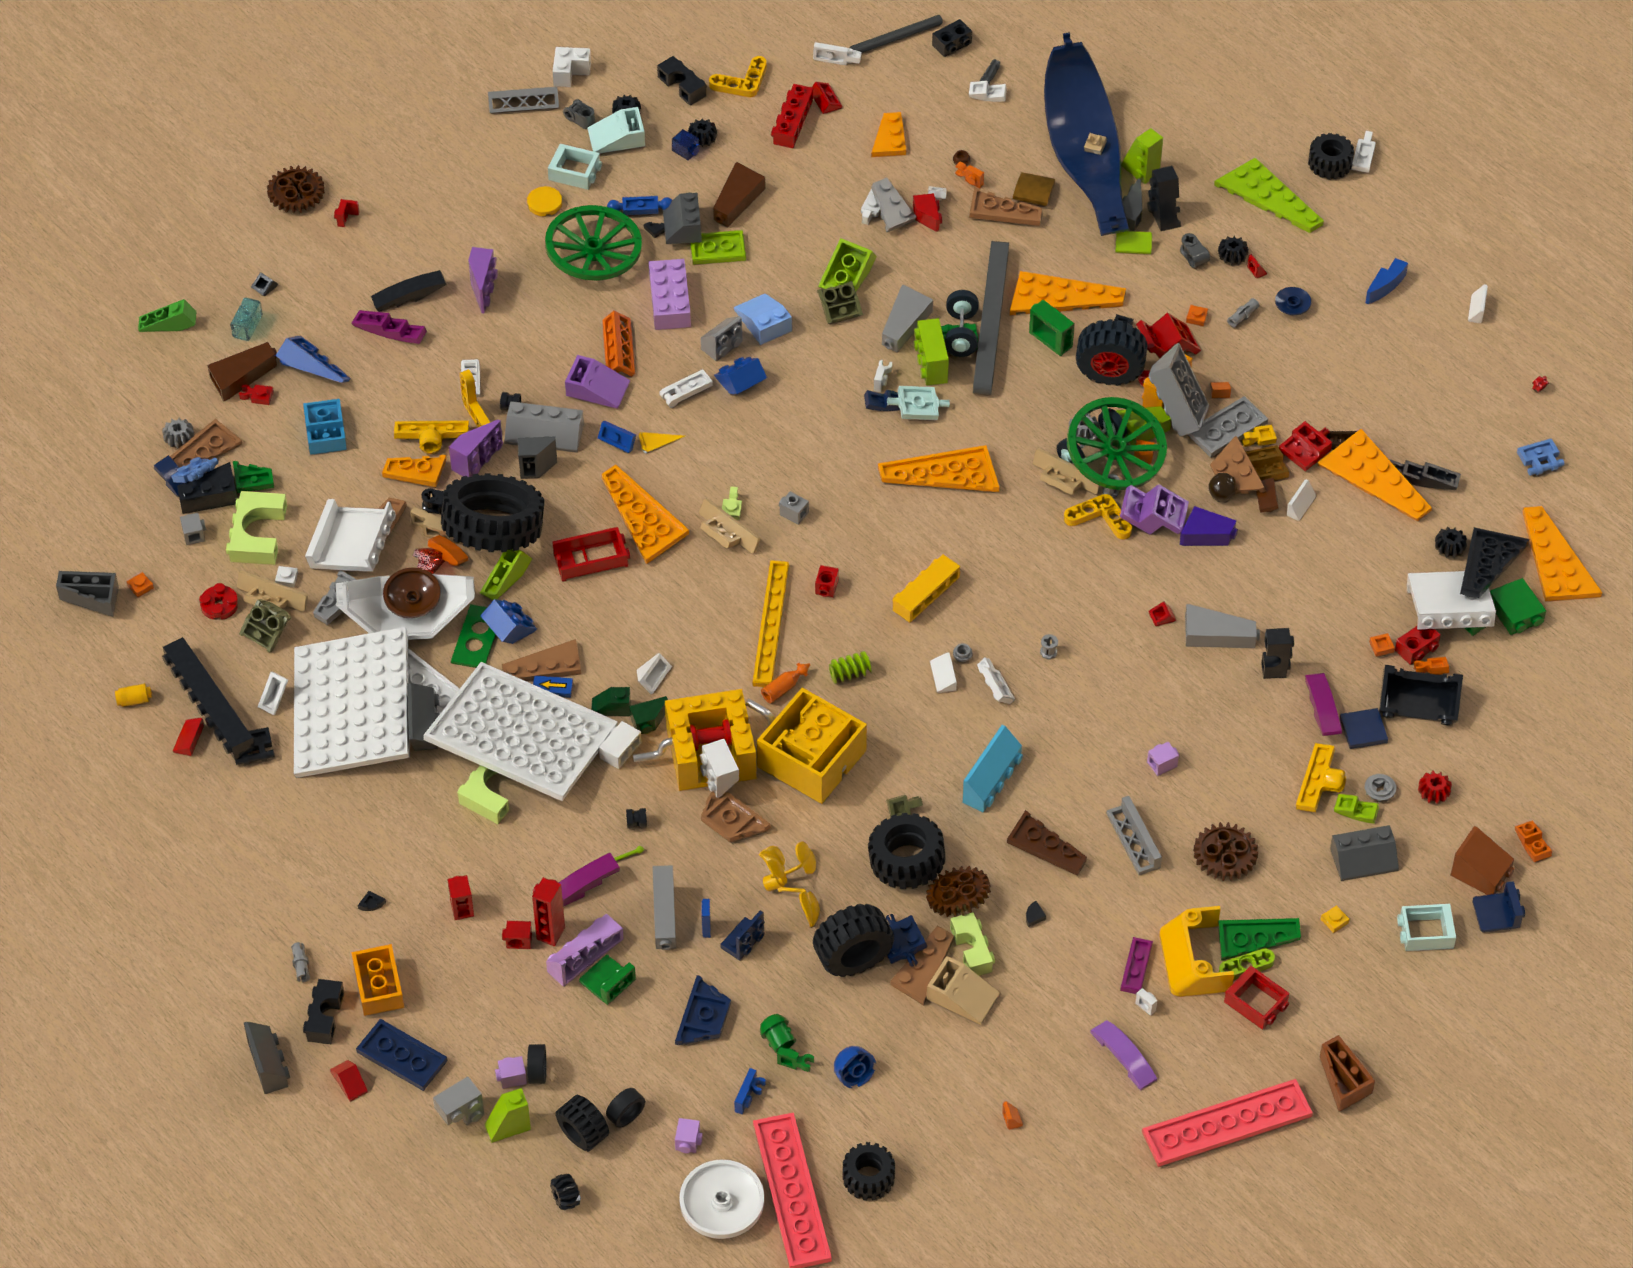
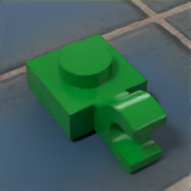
M779 1047L777 1052V1064L797 1070L798 1067L803 1071L810 1072L811 1065L805 1064V1062L814 1063L813 1055L805 1054L799 1056V1053L791 1048Z

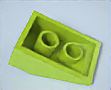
M840 238L818 287L827 289L852 281L854 289L857 291L869 274L877 256L872 250Z

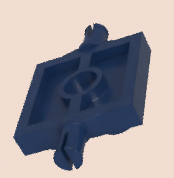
M890 914V917L887 915L886 920L894 934L893 947L887 955L890 963L893 964L899 960L907 959L911 967H914L913 962L916 966L918 961L914 955L928 946L913 916L910 915L900 921H896L893 914Z

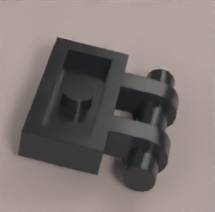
M269 727L249 731L253 737L255 749L259 750V753L250 755L247 753L236 759L235 763L236 765L244 764L245 766L249 765L250 762L259 760L263 762L267 761L268 758L275 757L273 750L265 751V748L273 747Z

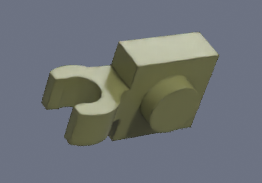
M901 795L886 800L890 818L895 814L897 816L902 815V813L911 815V808L923 805L922 799L919 796L907 799L906 795Z

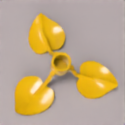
M804 841L797 843L795 851L800 864L785 872V859L781 850L777 846H769L763 849L759 856L766 862L772 873L763 877L765 889L767 891L778 889V892H801L799 899L810 928L813 927L820 914L819 903L815 895L811 891L806 892L805 889L784 887L787 883L786 875L802 867L806 874L814 873L816 859L808 844Z

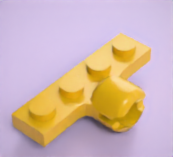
M469 420L395 421L394 439H420V449L427 454H435L441 449L443 439L458 438L461 434L468 432Z
M1315 743L1296 802L1297 810L1316 812L1323 791L1340 793L1344 790L1346 784L1345 771L1330 768L1335 752L1334 746Z

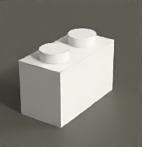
M621 721L618 726L611 730L610 735L599 747L600 759L620 769L642 743L641 731Z

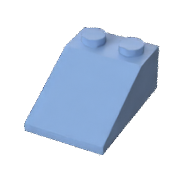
M762 294L734 307V311L742 318L743 323L760 345L792 331L791 315L782 304L767 294Z

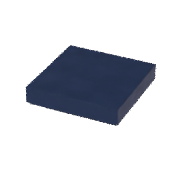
M1378 708L1340 714V721L1350 749L1388 743V737Z

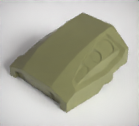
M852 281L836 287L817 290L828 324L863 315Z
M259 599L246 617L239 634L255 641L270 653L276 647L279 637L291 616L277 605Z

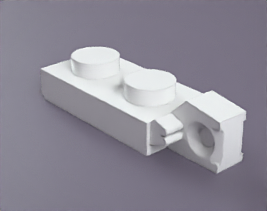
M817 42L814 44V60L840 65L860 63L862 55L860 51Z
M1366 131L1364 140L1358 139L1351 170L1369 173L1376 143L1371 141L1373 132Z
M872 189L861 208L862 223L867 225L872 217H878L881 212Z
M984 657L977 666L980 673H983L986 684L992 689L994 698L998 702L1011 704L1015 698L1000 671L994 668L989 658Z

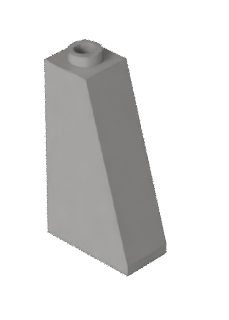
M902 285L882 332V345L887 349L898 352L914 334V329L917 328V321L926 320L933 312V299Z
M1186 604V647L1255 648L1256 641L1260 640V629H1256V621Z
M673 865L653 866L656 949L669 950L676 948Z

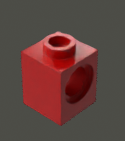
M820 565L815 582V594L834 598L839 581V568Z
M507 921L506 928L502 930V940L506 941V949H531V921Z

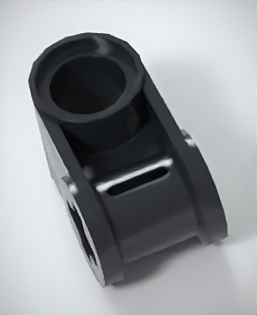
M432 488L425 489L421 494L423 500L422 509L428 513L442 514L444 491Z

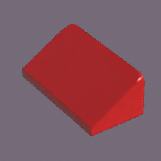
M815 82L813 84V98L823 114L842 108L829 83Z
M203 718L185 720L173 753L192 756L204 728Z

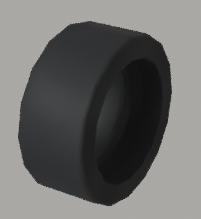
M529 1044L527 1054L528 1083L545 1084L546 1046L545 1044Z
M627 1088L610 1102L606 1109V1116L616 1127H625L642 1112L646 1103L645 1098L635 1088Z

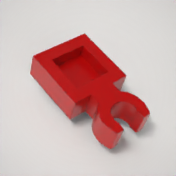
M255 384L254 388H251L248 385H242V391L245 393L239 392V397L241 400H248L250 398L251 403L269 405L274 390L271 386Z

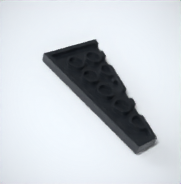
M1474 527L1460 594L1467 597L1480 598L1529 545L1530 539Z

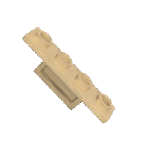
M1040 448L1036 449L1033 465L1044 469L1040 480L1071 495L1080 487L1094 494L1099 492L1100 486L1082 475L1074 464Z
M708 498L704 499L699 514L707 521L702 522L700 528L708 536L717 540L723 547L730 548L740 544L750 553H755L760 537Z
M245 571L238 573L237 588L248 592L245 594V602L254 606L257 600L262 599L282 609L288 606L302 612L306 610L308 597L306 593Z

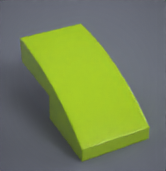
M1345 794L1338 795L1334 807V812L1340 815L1373 824L1379 810L1378 803L1359 801L1358 796Z

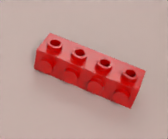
M793 84L791 90H788L786 102H783L781 114H778L776 119V127L773 126L771 131L774 145L794 149L813 102L812 87Z
M543 877L540 883L535 885L532 895L536 939L555 947L565 929L562 887L556 880H549Z

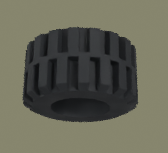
M1324 133L1321 134V137L1317 136L1310 145L1308 159L1310 170L1314 171L1313 173L1321 178L1338 179V177H1344L1352 168L1353 144H1351L1349 139L1346 140L1345 136H1339L1337 133H1328L1327 135Z
M578 1094L573 1096L556 1111V1119L564 1134L573 1144L584 1151H591L610 1133L602 1113L592 1102Z
M866 1142V1145H862V1143L857 1144V1148L852 1147L850 1153H846L845 1160H843L844 1186L848 1188L850 1194L854 1193V1197L858 1199L863 1197V1200L866 1201L868 1198H872L873 1201L876 1200L877 1196L882 1198L885 1196V1192L889 1193L891 1191V1186L893 1187L895 1179V1160L892 1158V1153L890 1151L887 1152L886 1147L882 1146L880 1148L878 1143L870 1145V1142ZM870 1166L878 1169L880 1172L874 1176H864L858 1170Z

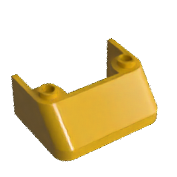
M1220 906L1187 909L1161 927L1160 943L1169 988L1173 995L1183 997L1222 993L1233 984L1234 971L1213 973L1209 962L1205 960L1194 961L1188 929L1217 927L1220 917Z

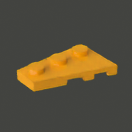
M901 112L884 113L871 157L906 155Z
M440 455L437 458L422 456V459H411L410 457L387 458L382 471V477L436 487L447 457L446 455Z

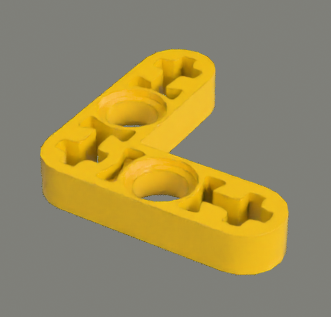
M762 56L752 58L745 79L714 74L709 78V87L717 92L754 97L759 91L766 72L767 61ZM751 75H758L759 77H758V78H751L750 76H751ZM730 84H737L738 86L732 88V87H730L729 85H730Z
M467 369L460 372L462 401L477 427L490 423L477 402L475 380L471 371Z
M1103 494L1072 506L1064 512V522L1069 526H1076L1102 515L1117 538L1122 540L1128 539L1132 532V525L1120 518L1121 509L1113 497L1108 494ZM1092 508L1094 511L1091 513H1087L1084 511V509ZM1112 514H1116L1119 516V518L1111 519L1109 516Z

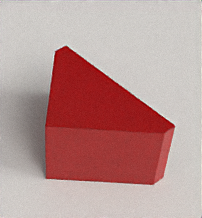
M347 1060L330 1069V1072L349 1101L368 1092L361 1074L353 1062Z

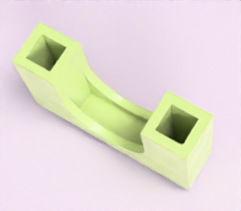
M241 491L240 498L236 499L237 512L233 513L232 522L234 526L229 531V538L231 540L226 545V554H229L230 562L275 565L278 554L277 539L254 537L247 534L245 529L250 523L259 519L285 520L287 510L286 494Z
M480 765L476 771L470 774L469 780L465 785L462 784L458 789L459 804L499 824L509 811L508 799L486 787L487 780L497 772Z

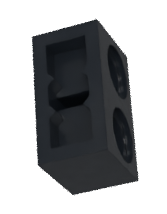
M961 19L932 33V46L943 57L953 54L972 43V30Z

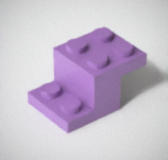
M1160 484L1147 493L1130 485L1126 488L1120 518L1149 535L1161 526H1165L1179 534L1183 530L1189 502Z

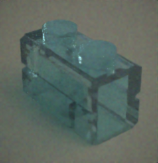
M246 297L242 300L230 324L232 337L245 341L250 340L263 315L260 301Z

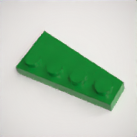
M1299 918L1218 921L1221 961L1301 939Z

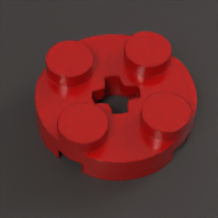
M217 583L213 587L208 588L199 597L201 611L209 619L215 620V618L220 617L221 620L227 619L238 608L236 592L223 583ZM219 600L222 601V604H219V603L215 604L216 601H219Z

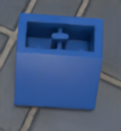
M744 357L738 358L734 361L735 364L723 366L719 369L718 373L714 374L715 378L729 394H738L767 378L759 358L751 357L745 359Z
M494 599L481 614L482 619L498 638L505 643L513 644L537 630L533 624L534 621L523 613L522 607L516 602L512 603L506 600Z

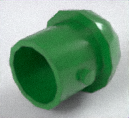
M780 1014L770 1015L760 1024L761 1038L768 1040L769 1046L775 1053L778 1052L779 1047L790 1048L796 1042L791 1028L787 1026L789 1021Z

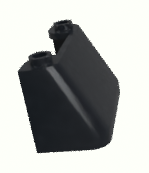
M1385 665L1379 712L1386 718H1394L1395 715L1441 721L1442 725L1452 726L1453 723L1458 721L1463 675L1453 673V676H1448L1447 678V674L1435 675L1405 671L1402 668L1398 672L1395 666Z

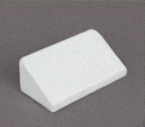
M1485 284L1471 296L1469 322L1481 323L1483 320L1488 288Z
M1304 480L1288 503L1287 516L1297 521L1303 517L1316 498L1309 480Z
M945 653L931 660L930 665L937 693L956 691L957 682L950 653Z

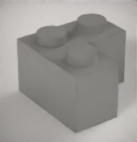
M469 1077L464 1078L433 1097L434 1108L447 1125L453 1122L456 1123L463 1119L466 1125H469L472 1122L479 1121L484 1115L482 1094Z

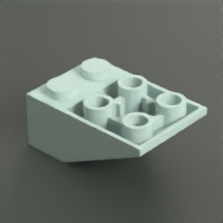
M638 107L621 109L587 127L593 152L606 153L645 146V132Z

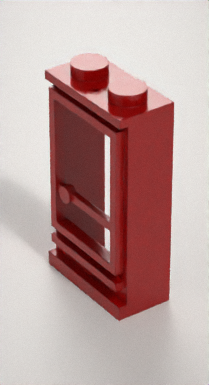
M614 527L552 541L553 554L562 582L567 581L569 578L623 566L628 567V559L631 557L629 548L624 546L626 544L624 533L620 534L619 528ZM613 543L616 555L588 561L585 549ZM582 550L585 562L576 564L572 552Z

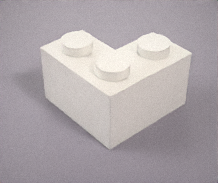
M556 47L553 65V85L555 87H571L572 75H590V48Z

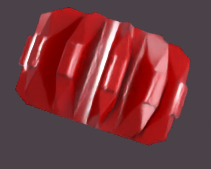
M1433 770L1431 774L1425 773L1419 780L1418 793L1421 794L1422 799L1427 798L1428 803L1435 801L1438 804L1439 800L1445 802L1447 797L1451 795L1452 783L1448 781V775L1442 776V772L1436 774Z

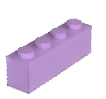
M607 913L603 917L597 918L589 928L582 930L575 939L567 942L560 951L549 956L546 961L547 972L564 987L624 939L623 928Z

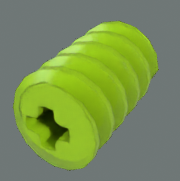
M861 651L860 656L854 653L853 658L850 655H847L845 659L839 657L838 662L836 659H832L831 664H829V671L834 684H837L838 677L844 682L845 675L851 680L853 673L856 678H859L860 671L864 676H866V670L872 673L870 660L865 651Z

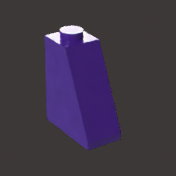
M1194 506L1181 532L1179 545L1228 546L1231 539H1235L1237 536V520Z

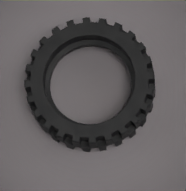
M485 473V475L472 474V477L463 476L461 480L456 479L452 481V484H448L443 492L442 530L446 531V535L449 538L453 537V541L456 543L461 542L463 546L468 548L470 546L475 547V550L481 551V549L488 550V552H494V550L507 552V550L512 549L517 551L519 547L526 548L529 546V543L534 544L537 538H540L543 524L544 498L541 497L540 491H535L536 488L533 485L528 486L526 481H518L516 477L510 476L508 478L504 477L503 474L496 476L491 475V473ZM492 509L504 511L512 515L492 516L481 514L474 510Z

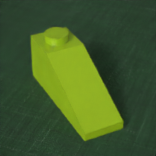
M511 549L503 552L481 589L480 594L491 600H497L523 576L532 558L521 550L513 551Z

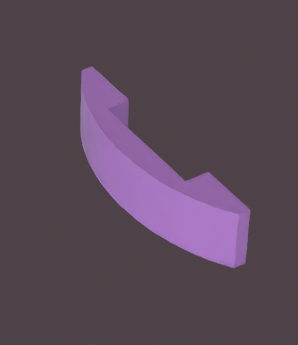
M1106 1020L1090 1030V1033L1102 1047L1106 1045L1128 1071V1077L1140 1091L1157 1081L1156 1075L1141 1052L1114 1024Z

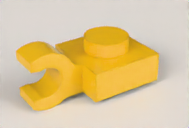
M1272 425L1254 427L1253 432L1243 433L1245 439H1242L1244 447L1251 446L1255 442H1257L1258 446L1275 444L1277 441Z

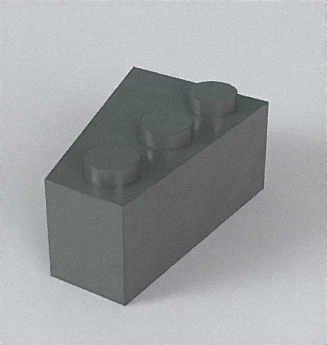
M59 571L56 583L59 600L111 617L114 616L119 589L116 573Z

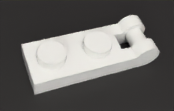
M702 369L663 388L659 394L662 399H666V404L673 408L678 402L713 386V381Z

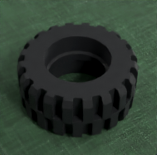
M902 813L900 816L892 815L890 819L887 820L886 818L881 821V825H877L869 837L868 851L871 869H873L874 875L884 884L889 883L890 887L896 888L897 886L900 889L906 890L908 887L916 889L919 885L925 886L929 880L933 881L937 874L941 873L945 864V846L942 831L935 822H930V819L925 816L920 817L919 814L915 813L912 815H908V813ZM913 845L922 848L919 853L909 857H900L892 854L895 849L901 846Z
M870 904L851 905L844 910H838L836 914L830 915L825 922L819 925V929H816L813 937V947L824 969L828 973L840 977H846V975L854 976L856 973H863L866 969L873 968L876 963L884 959L885 955L889 954L894 943V934L884 914L879 908Z

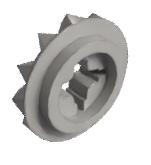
M1375 774L1370 776L1365 782L1366 795H1369L1371 800L1376 799L1379 803L1382 800L1388 802L1395 795L1396 784L1387 775ZM1384 784V789L1377 792V788Z

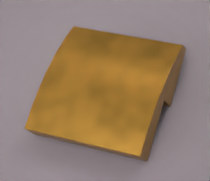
M1021 172L1012 199L1047 206L1056 179Z
M1277 445L1245 451L1260 480L1269 478L1279 480L1289 477V470L1283 462V454Z

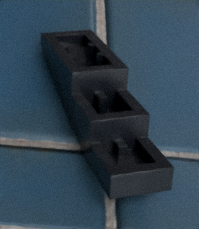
M441 270L396 283L375 293L371 298L376 310L381 312L393 304L399 307L411 299L417 302L444 287L447 283Z
M1390 460L1411 485L1447 490H1457L1460 473L1425 462L1424 466L1408 460L1404 464Z

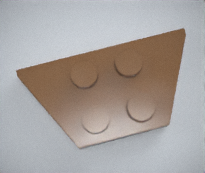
M1237 436L1234 437L1210 464L1214 475L1224 472L1234 477L1237 484L1235 494H1249V491L1259 490L1260 493L1265 492V487Z
M714 791L711 792L707 798L706 807L701 814V821L730 843L770 829V823L727 791L719 798H716Z

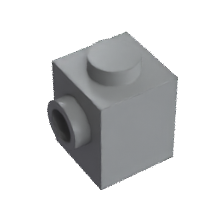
M791 491L785 497H782L779 502L780 515L798 525L809 513V501Z
M198 513L181 516L180 521L186 545L204 542L203 531L206 530L204 519L200 520Z

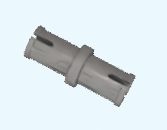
M1251 298L1250 301L1244 306H1240L1237 312L1227 319L1228 324L1235 328L1241 321L1247 320L1250 314L1259 308V302Z
M297 942L291 946L294 957L292 963L296 969L297 981L303 983L310 979L307 967L309 961L305 955L304 944L301 943L300 948V942Z

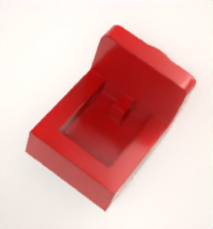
M340 200L338 209L336 208L334 211V219H337L338 227H345L348 215H359L358 201Z

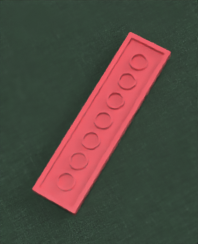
M1293 1079L1142 1129V1133L1157 1166L1160 1167L1310 1118L1313 1112L1297 1080Z
M794 1112L753 1120V1127L789 1268H804L832 1262Z

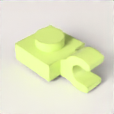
M731 486L729 499H723L722 510L734 519L740 520L742 501L737 500L738 487Z

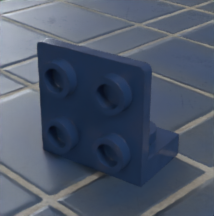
M760 910L752 920L744 917L720 944L721 949L739 961L744 955L747 956L751 952L753 945L756 942H760L765 935L764 912Z

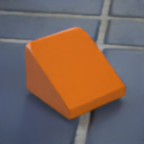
M1210 382L1212 398H1230L1231 387L1229 382Z
M1136 440V445L1155 444L1154 442ZM1154 451L1134 452L1135 457L1148 464L1152 463Z
M1005 1101L1002 1114L1007 1129L1022 1127L1023 1124L1018 1109Z

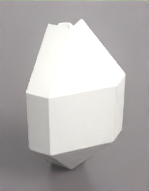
M433 574L440 585L441 594L439 602L430 613L418 618H403L395 615L387 608L383 598V588L390 576H377L336 583V606L368 633L406 627L408 640L432 639L474 599V577Z

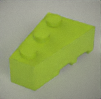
M1152 128L1148 129L1135 139L1121 166L1137 180L1139 178L1144 184L1148 183L1149 179L1152 178V170L1161 167L1163 137Z

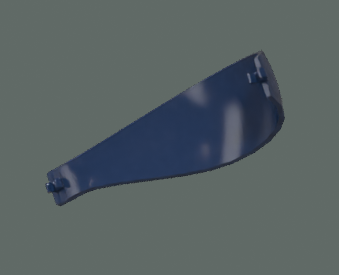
M1070 32L1063 33L1064 45L1053 47L1045 73V114L1052 147L1063 169L1091 201L1101 236L1130 231L1121 191V147L1107 93L1098 70L1082 42L1072 43ZM1090 133L1106 137L1107 142L1101 155L1084 151V146Z

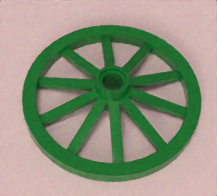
M585 205L564 211L550 223L545 236V249L551 262L562 272L583 280L599 281L618 277L636 264L641 254L642 237L637 225L622 212L605 206ZM582 216H599L594 236L589 235ZM605 217L620 223L602 239L599 238ZM576 218L585 241L564 227L563 224ZM625 227L633 237L606 244ZM559 230L579 245L553 241L554 234ZM634 244V249L630 256L607 251ZM554 248L580 252L561 258ZM602 256L624 262L611 268ZM586 258L582 269L569 264V262L577 259ZM592 261H598L605 270H589Z
M1105 397L1086 404L1072 419L1067 433V448L1075 467L1091 482L1108 489L1126 490L1130 485L1138 488L1148 483L1161 469L1167 453L1166 436L1157 418L1142 405L1125 398ZM1108 407L1126 409L1117 435H1114ZM1101 408L1108 437L1086 415ZM1131 412L1147 422L1126 438H1122ZM1082 421L1102 442L1076 436L1079 423ZM1150 428L1157 439V444L1126 445ZM1076 443L1103 450L1082 459ZM1158 451L1155 464L1151 466L1128 452ZM1106 456L1108 458L1102 475L1096 473L1087 465ZM1123 458L1148 472L1132 479ZM1113 460L1117 461L1126 480L1107 478Z

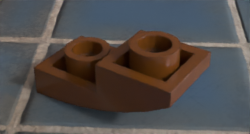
M1274 478L1261 480L1266 491L1260 493L1259 490H1256L1260 513L1279 509Z

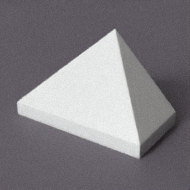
M658 653L637 669L638 681L650 694H653L672 666Z
M273 671L270 672L258 707L275 715L288 679Z

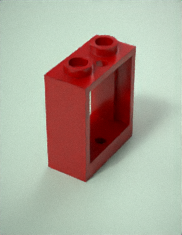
M1250 965L1225 991L1224 1003L1263 1030L1267 1025L1274 1023L1280 1011L1284 1012L1287 1009L1290 993ZM1252 984L1277 1001L1265 1015H1262L1239 998Z

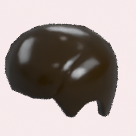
M1223 472L1213 476L1208 487L1213 499L1217 502L1226 503L1235 495L1237 484L1234 477Z

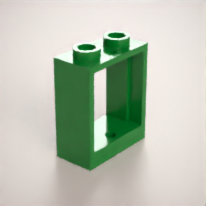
M1045 300L1034 304L1030 309L1029 333L1059 356H1062L1073 347L1075 323Z

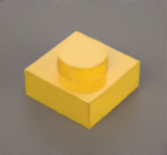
M1336 905L1322 914L1320 920L1335 933L1349 924L1350 919Z

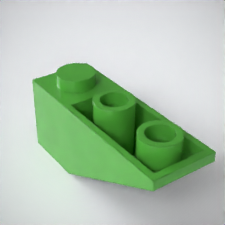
M185 299L139 316L138 331H182L196 325L197 311Z

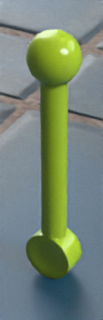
M638 846L635 850L617 856L614 859L618 861L636 853L641 854L644 848Z

